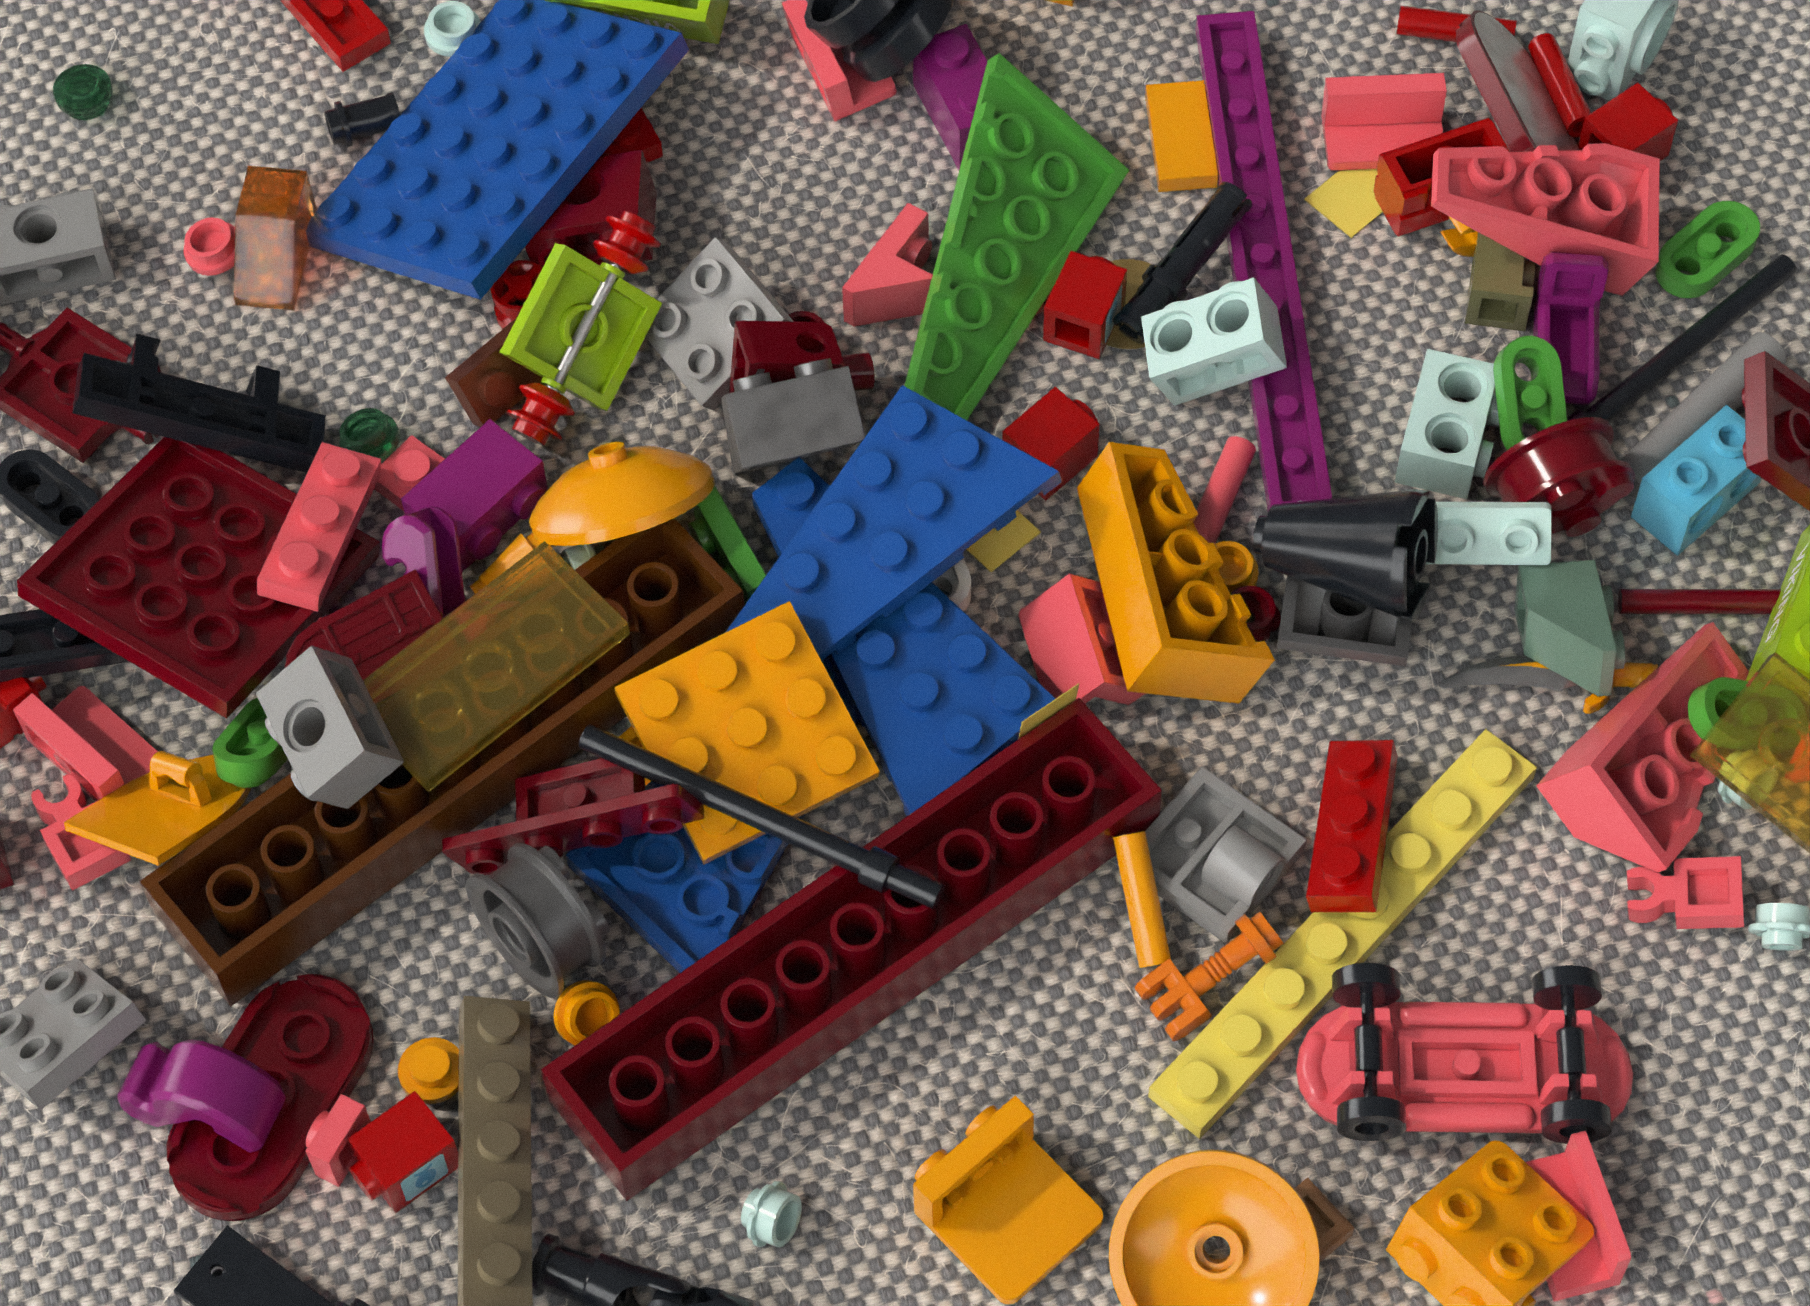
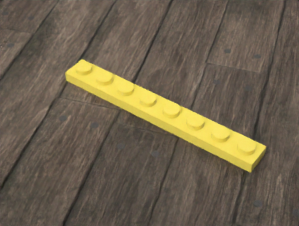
M1485 729L1387 833L1377 911L1312 913L1275 952L1277 957L1259 969L1151 1084L1148 1097L1198 1139H1201L1332 997V974L1341 967L1364 963L1534 779L1537 767Z

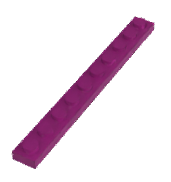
M1255 12L1196 15L1195 31L1202 78L1206 90L1218 170V184L1220 185L1223 181L1232 183L1247 195L1246 199L1252 201L1250 210L1245 213L1226 237L1233 282L1245 281L1254 277L1277 305L1287 365L1285 369L1248 381L1266 504L1269 512L1274 504L1332 498Z

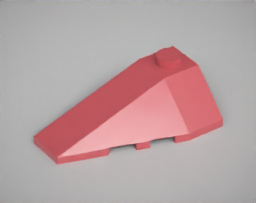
M1606 143L1587 144L1582 150L1559 151L1557 145H1539L1534 151L1509 152L1503 146L1438 148L1433 154L1431 207L1540 266L1544 256L1550 252L1603 256L1608 262V275L1604 291L1623 296L1659 262V158Z
M1714 622L1706 624L1577 740L1536 785L1573 837L1657 873L1667 870L1698 832L1703 813L1697 807L1704 786L1714 783L1719 765L1713 762L1717 747L1703 741L1690 723L1688 716L1690 695L1697 687L1720 677L1745 681L1749 672Z

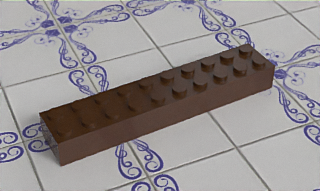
M675 518L650 529L618 538L378 710L404 763L350 808L345 809L309 800L296 788L290 773L139 881L154 915L230 1007L440 854L442 852V839L470 832L515 799V779L554 770L581 750L579 748V740L587 725L592 724L607 731L625 718L627 715L615 694L614 687L724 634L745 606L743 590Z

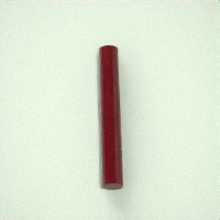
M1619 589L1618 609L1619 614H1771L1781 589Z

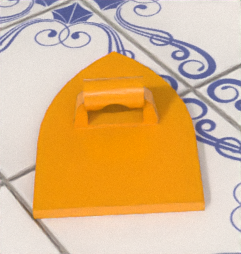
M158 751L151 758L149 773L126 783L64 822L65 831L159 866L238 811L245 802L251 788L237 787L220 779L216 773L213 755L188 760L165 751Z

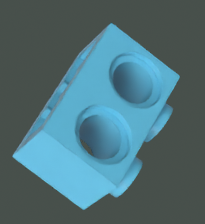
M1725 405L1641 480L1631 518L1677 556L1761 482V477L1746 468L1743 456V444L1746 441L1745 419L1728 405Z

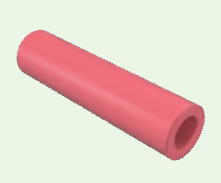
M1232 436L1227 439L1196 509L1199 515L1193 523L1199 535L1205 538L1208 543H1216L1256 452L1255 446L1245 438Z

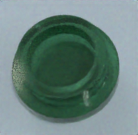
M90 64L75 65L66 69L56 78L53 85V96L57 106L70 117L77 120H91L102 115L108 108L113 93V87L108 74L100 67Z
M376 408L360 409L350 414L343 421L339 431V447L380 458L382 462L397 448L401 437L400 430L394 419Z

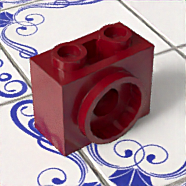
M635 150L600 156L525 246L530 261L543 267L555 243L566 245L596 264L601 265L604 261L600 259L593 242L594 240H609L613 229L605 218L606 216L620 218L623 211L638 215L655 226L657 191L643 151ZM646 247L641 257L643 261L653 260V248Z

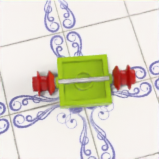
M623 211L620 218L606 216L605 220L613 229L609 240H594L593 242L600 259L604 261L601 265L596 264L566 245L555 243L499 352L543 377L541 383L548 385L544 386L536 382L520 385L519 389L527 399L521 410L508 409L506 411L509 416L516 420L512 430L539 445L545 446L549 437L561 441L562 436L555 428L559 417L575 415L568 398L562 395L566 391L597 409L608 411L662 305L660 301L623 280L625 273L632 275L648 272L649 268L641 258L646 247L660 248L662 245L660 241L652 236L656 227L631 212Z

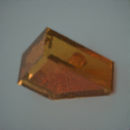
M248 166L235 219V305L295 310L310 248L306 230L310 218L317 211L307 171Z

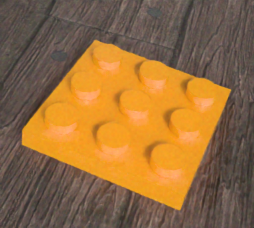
M790 601L614 687L615 694L643 748L798 818L879 777L880 770ZM704 805V819L683 824L704 865L766 834Z

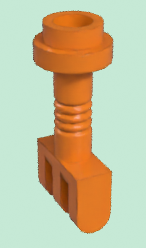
M1260 911L1250 919L1246 914L1237 919L1235 924L1241 931V934L1223 946L1219 952H1215L1214 956H1210L1209 960H1205L1203 964H1199L1183 976L1169 958L1135 985L1134 988L1142 1000L1153 997L1165 987L1169 990L1150 1006V1011L1158 1021L1166 1019L1180 1008L1184 1010L1165 1027V1031L1172 1041L1184 1038L1212 1017L1209 1010L1200 1000V997L1215 987L1216 982L1220 983L1222 978L1225 979L1227 977V974H1232L1233 970L1236 971L1256 955H1259L1266 965L1277 957L1274 951L1284 943Z

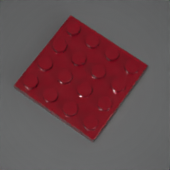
M163 437L17 580L18 596L227 719L285 658L296 636L320 617H323L379 558L380 541L356 528L318 612L257 595V578L297 494L222 451Z

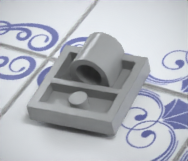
M715 237L657 298L662 305L646 335V339L699 404L714 411L722 403L721 398L729 393L735 321H794L726 241Z
M1202 766L1145 831L1158 896L1225 944L1239 930L1235 921L1244 914L1248 918L1304 853L1307 839Z
M75 957L65 966L50 972L42 980L39 988L13 1010L0 1014V1076L39 1110H42L147 1020L129 998Z

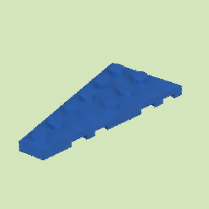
M902 385L726 632L790 601L821 661L834 651L840 654L857 641L855 635L880 615L884 618L888 617L964 558V551L993 528L997 531L1001 530L1017 517L1015 511L1040 492L1045 496L1062 482L1058 470Z
M800 457L796 458L752 493L753 507L778 557H780L830 487ZM933 582L888 617L884 618L880 615L855 635L857 641L840 654L834 651L828 655L830 663L862 727L866 728L876 748L880 764L889 782L892 781L904 805L906 816L1017 741L1021 722L1056 699Z
M827 656L822 660V663L857 727L860 721ZM651 781L645 786V790L662 787V785ZM804 814V815H802V816H800V817H798V818L801 819V820H803V818H804V816H805L806 814ZM683 826L679 831L669 834L646 832L625 837L619 845L614 847L593 848L586 846L573 849L565 856L568 867L669 964L681 973L737 934L789 843L766 833L704 865Z

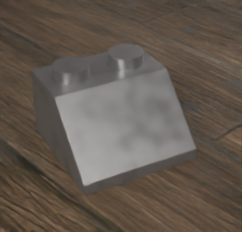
M829 358L795 366L796 378L772 383L769 372L733 380L735 392L725 394L721 401L734 474L792 461L798 457L805 458L844 449L861 443L865 438L849 366L833 369L831 359Z

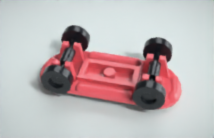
M1357 963L1341 967L1332 974V997L1343 1006L1323 1015L1308 1030L1298 1051L1296 1075L1299 1090L1309 1107L1326 1122L1336 1125L1338 1133L1349 1139L1381 1141L1395 1138L1404 1132L1542 1134L1550 1141L1568 1144L1569 1138L1573 1133L1586 1131L1590 1142L1601 1140L1611 1133V1123L1623 1112L1631 1096L1633 1070L1629 1053L1618 1034L1601 1018L1592 1014V1011L1585 1010V1008L1597 1004L1602 998L1600 974L1591 968L1566 965L1551 967L1538 972L1532 978L1533 1001L1535 1004L1395 1002L1400 998L1399 972L1393 967L1384 964Z

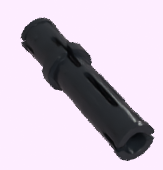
M1223 181L1208 203L1179 236L1165 257L1156 266L1150 265L1143 273L1142 280L1144 282L1129 302L1113 318V323L1120 327L1119 330L1125 336L1137 343L1143 344L1144 334L1141 317L1162 310L1172 302L1183 301L1188 295L1186 288L1192 282V279L1219 248L1237 222L1252 207V201L1246 199L1247 195L1240 188L1232 183Z

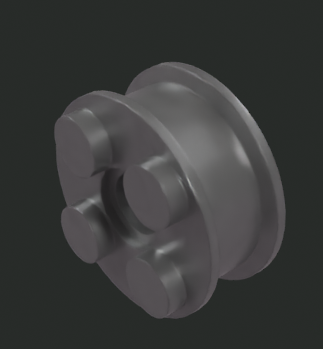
M516 843L508 850V862L488 877L476 873L467 879L466 891L468 899L482 928L508 964L536 991L544 996L555 998L564 990L565 977L583 964L596 967L605 960L606 948L602 937L609 933L610 928L600 910L589 900L583 901L567 880L569 879L568 869L553 849L544 846L537 851L525 843Z

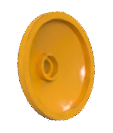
M610 442L588 452V460L581 462L562 474L539 499L530 516L529 523L534 538L548 545L575 546L613 540L650 529L687 512L711 493L715 480L710 466L693 455L658 446L625 448L623 442Z
M1199 1150L1178 1155L1157 1165L1146 1173L1129 1191L1119 1208L1111 1230L1109 1242L1110 1273L1114 1289L1122 1306H1308L1314 1294L1320 1268L1319 1239L1313 1218L1304 1200L1289 1181L1276 1170L1253 1157L1226 1150ZM1213 1236L1224 1238L1230 1246V1254L1223 1259L1210 1257L1205 1251V1241Z

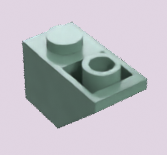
M1595 560L1552 562L1548 565H1518L1514 611L1524 655L1597 696H1611L1614 669L1624 668L1625 645L1622 631L1611 629L1610 623L1614 619L1613 593L1610 585H1601Z

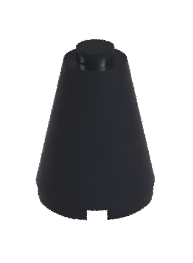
M1418 489L1274 504L1267 516L1261 515L1257 519L1253 535L1254 552L1262 554L1263 564L1266 568L1395 617L1416 619L1424 607L1431 584L1419 582L1423 575L1426 562L1435 563L1438 542L1437 504L1435 499L1428 498L1431 492Z

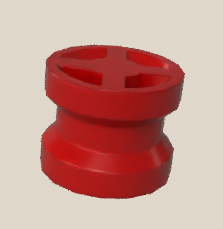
M528 260L513 261L490 288L495 304V316L498 325L502 329L518 317L523 305L513 303L515 301L519 303L526 301L543 268L541 265Z

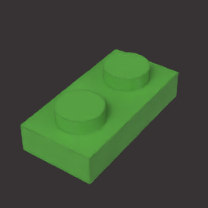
M714 485L711 493L702 502L693 507L695 520L688 523L689 532L697 543L709 555L713 556L718 565L743 590L744 604H746L766 574Z

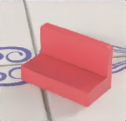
M787 0L782 2L791 36L835 122L886 100L897 93L891 76L876 82L863 79L843 60L842 47L836 49L827 46L806 27L804 19L808 4L806 0Z
M1444 73L1327 77L1325 79L1321 118L1328 168L1330 170L1377 169L1379 154L1443 133L1442 117L1447 92Z
M1069 573L1019 611V620L1038 681L1054 698L1059 697L1078 683L1079 688L1076 699L1080 698L1085 704L1094 697L1130 705L1145 695V693L1127 692L1100 582Z
M85 686L77 687L52 710L33 693L13 709L26 739L63 773H70L75 776L82 790L94 801L102 799L126 783L149 773L151 758L158 752Z
M1586 1131L1573 1133L1569 1138L1565 1152L1526 1162L1592 1224L1594 1229V1235L1589 1243L1546 1280L1554 1302L1620 1285L1631 1261L1629 1246Z

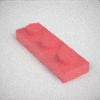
M324 442L321 443L257 578V595L316 612L319 611L381 475L380 458Z

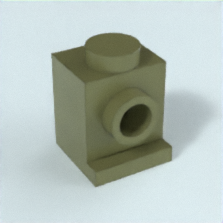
M1478 232L1471 267L1465 324L1525 331L1533 299L1536 263L1525 260V257Z

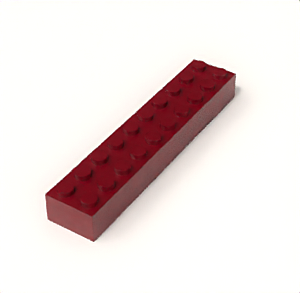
M1080 698L1076 699L863 846V848L869 851L873 846H877L900 857V865L944 884V894L935 909H931L890 889L882 894L858 883L857 874L836 865L543 1067L541 1072L549 1101L626 1201L630 1200L1116 856L1113 837L1146 831L1160 815L1162 789Z

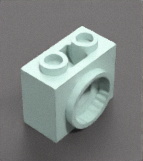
M1584 0L1579 9L1568 58V65L1580 90L1589 95H1597L1610 101L1626 90L1636 73L1644 74L1654 61L1666 39L1678 8V0Z

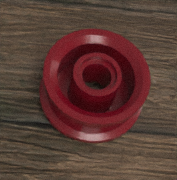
M1585 417L1550 426L1515 444L1492 463L1485 473L1483 484L1489 495L1501 498L1502 502L1549 503L1552 507V534L1565 530L1567 536L1576 537L1596 528L1602 521L1600 514L1634 489L1635 473L1629 463L1617 460L1610 446L1614 438L1611 424L1602 418Z

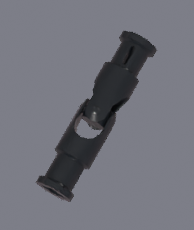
M552 1234L545 1235L532 1262V1295L539 1297L546 1291L582 1303V1306H640L633 1294V1287L636 1286L656 1288L653 1299L647 1306H755L754 1301L720 1289L699 1288L690 1285L685 1279L603 1251L597 1257L563 1246L559 1237Z

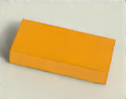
M1204 80L1146 85L1145 101L1158 192L1217 188L1218 170Z

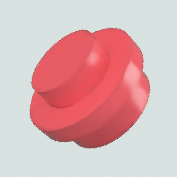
M211 217L199 220L189 228L185 235L184 257L190 268L201 275L213 276L224 273L236 265L243 254L244 242L239 231L232 224L219 218Z

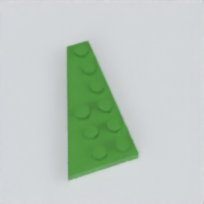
M1000 53L987 61L904 385L965 420L969 418L1053 289L1070 251L1077 252L1129 172L1126 166Z

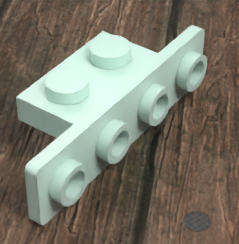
M1436 502L1438 510L1437 552L1435 563L1426 562V564L1548 565L1551 562L1552 507L1549 503Z

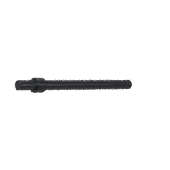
M1779 255L1586 411L1576 410L1567 417V421L1585 417H1598L1607 420L1609 423L1612 422L1796 273L1795 263L1788 256Z
M592 724L586 726L580 737L579 748L662 786L678 784L698 799L701 804L858 875V883L882 894L890 889L931 909H935L942 899L945 891L944 884L900 865V857L886 850L873 846L869 851Z

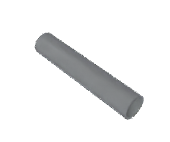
M1764 332L1753 334L1620 459L1629 463L1635 473L1634 489L1627 495L1628 498L1636 500L1642 478L1725 405L1736 411L1743 404L1741 394L1744 388V359L1766 351L1781 363H1786V353L1775 338Z

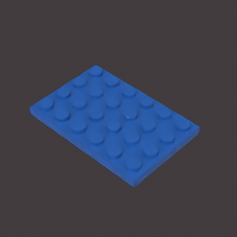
M544 0L497 1L489 14L475 28L473 35L462 41L459 48L442 68L425 84L421 92L401 115L391 123L388 130L368 153L356 163L354 169L334 192L321 203L314 215L300 229L302 235L312 248L481 300L686 55L689 48L682 33L560 2Z

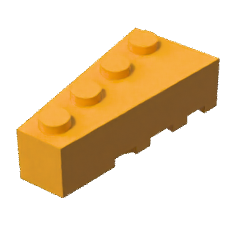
M1109 442L1077 486V491L1127 692L1239 704L1275 659L1265 641L1256 642L1246 624L1251 613L1241 594L1231 595L1218 569L1224 562L1214 542L1208 543L1205 538L1199 535L1193 523L1199 514L1165 449Z

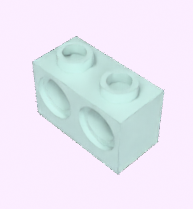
M1254 277L1245 281L1227 283L1219 290L1187 301L1172 302L1162 310L1141 317L1149 378L1174 406L1287 368L1277 305Z
M1427 349L1400 451L1395 483L1468 499L1473 476L1484 478L1492 454L1494 442L1482 440L1486 425L1497 428L1499 426L1493 363ZM1451 398H1462L1468 402H1458ZM1438 448H1448L1456 453H1444L1438 450Z

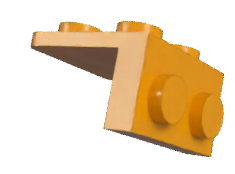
M1016 1095L1000 1109L992 1105L978 1114L966 1129L965 1135L967 1137L949 1153L941 1149L932 1154L917 1170L914 1177L916 1182L913 1183L914 1213L1001 1303L1007 1305L1018 1302L1099 1230L1103 1223L1101 1207L1033 1140L1034 1114Z
M1494 1140L1487 1143L1410 1206L1388 1244L1386 1251L1397 1261L1402 1271L1408 1277L1418 1281L1443 1306H1521L1528 1295L1589 1243L1594 1235V1229L1592 1224L1508 1145Z

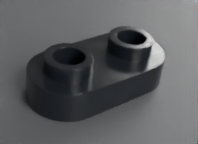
M31 449L17 451L0 463V497L2 502L10 511L52 544H55L73 526H65L70 520L81 518L99 501L98 496L91 488L41 451ZM30 485H39L33 492H23Z

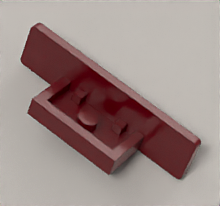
M600 758L515 779L516 821L442 839V853L471 874L491 875L508 862V850L516 843H525L537 851L544 846H548L561 858L565 851L586 846L593 848L614 847L619 845L625 837L646 832L652 834L674 833L679 831L685 823L704 819V805L678 784L645 790L644 777Z

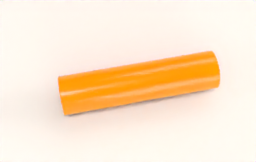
M1146 832L1113 837L1139 968L1162 964L1169 958L1171 959Z

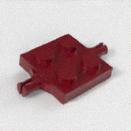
M68 307L46 329L32 335L30 338L22 336L4 322H0V350L11 357L6 371L0 376L1 411L82 463L118 429H125L147 445L154 442L153 436L155 438L159 437V435L72 413L77 369L83 354L88 353L126 363V358L132 350L130 346Z

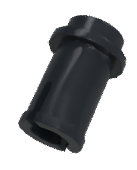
M391 92L387 93L386 96L342 106L341 101L334 102V108L325 110L324 115L333 145L344 143L346 148L353 146L352 140L386 132L391 123L400 116L395 96Z

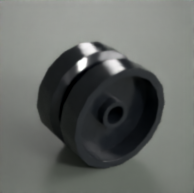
M809 0L804 19L806 27L827 46L836 49L842 47L843 60L863 79L876 82L892 76L907 66L929 44L943 25L951 10L953 0Z

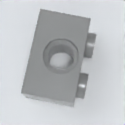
M93 188L78 192H63L46 199L0 207V305L116 280L106 226Z
M310 646L255 693L267 716L265 726L269 734L282 746L293 768L291 779L301 794L311 801H319L348 809L404 763L351 658Z

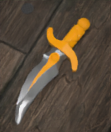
M1525 655L1497 658L1468 666L1443 679L1439 687L1446 689L1467 685L1507 684L1542 687L1558 691L1577 686L1574 682ZM1625 662L1623 669H1614L1612 689L1613 687L1636 688L1658 668V664ZM1591 694L1584 701L1583 712L1591 714L1599 711L1608 703L1611 696Z

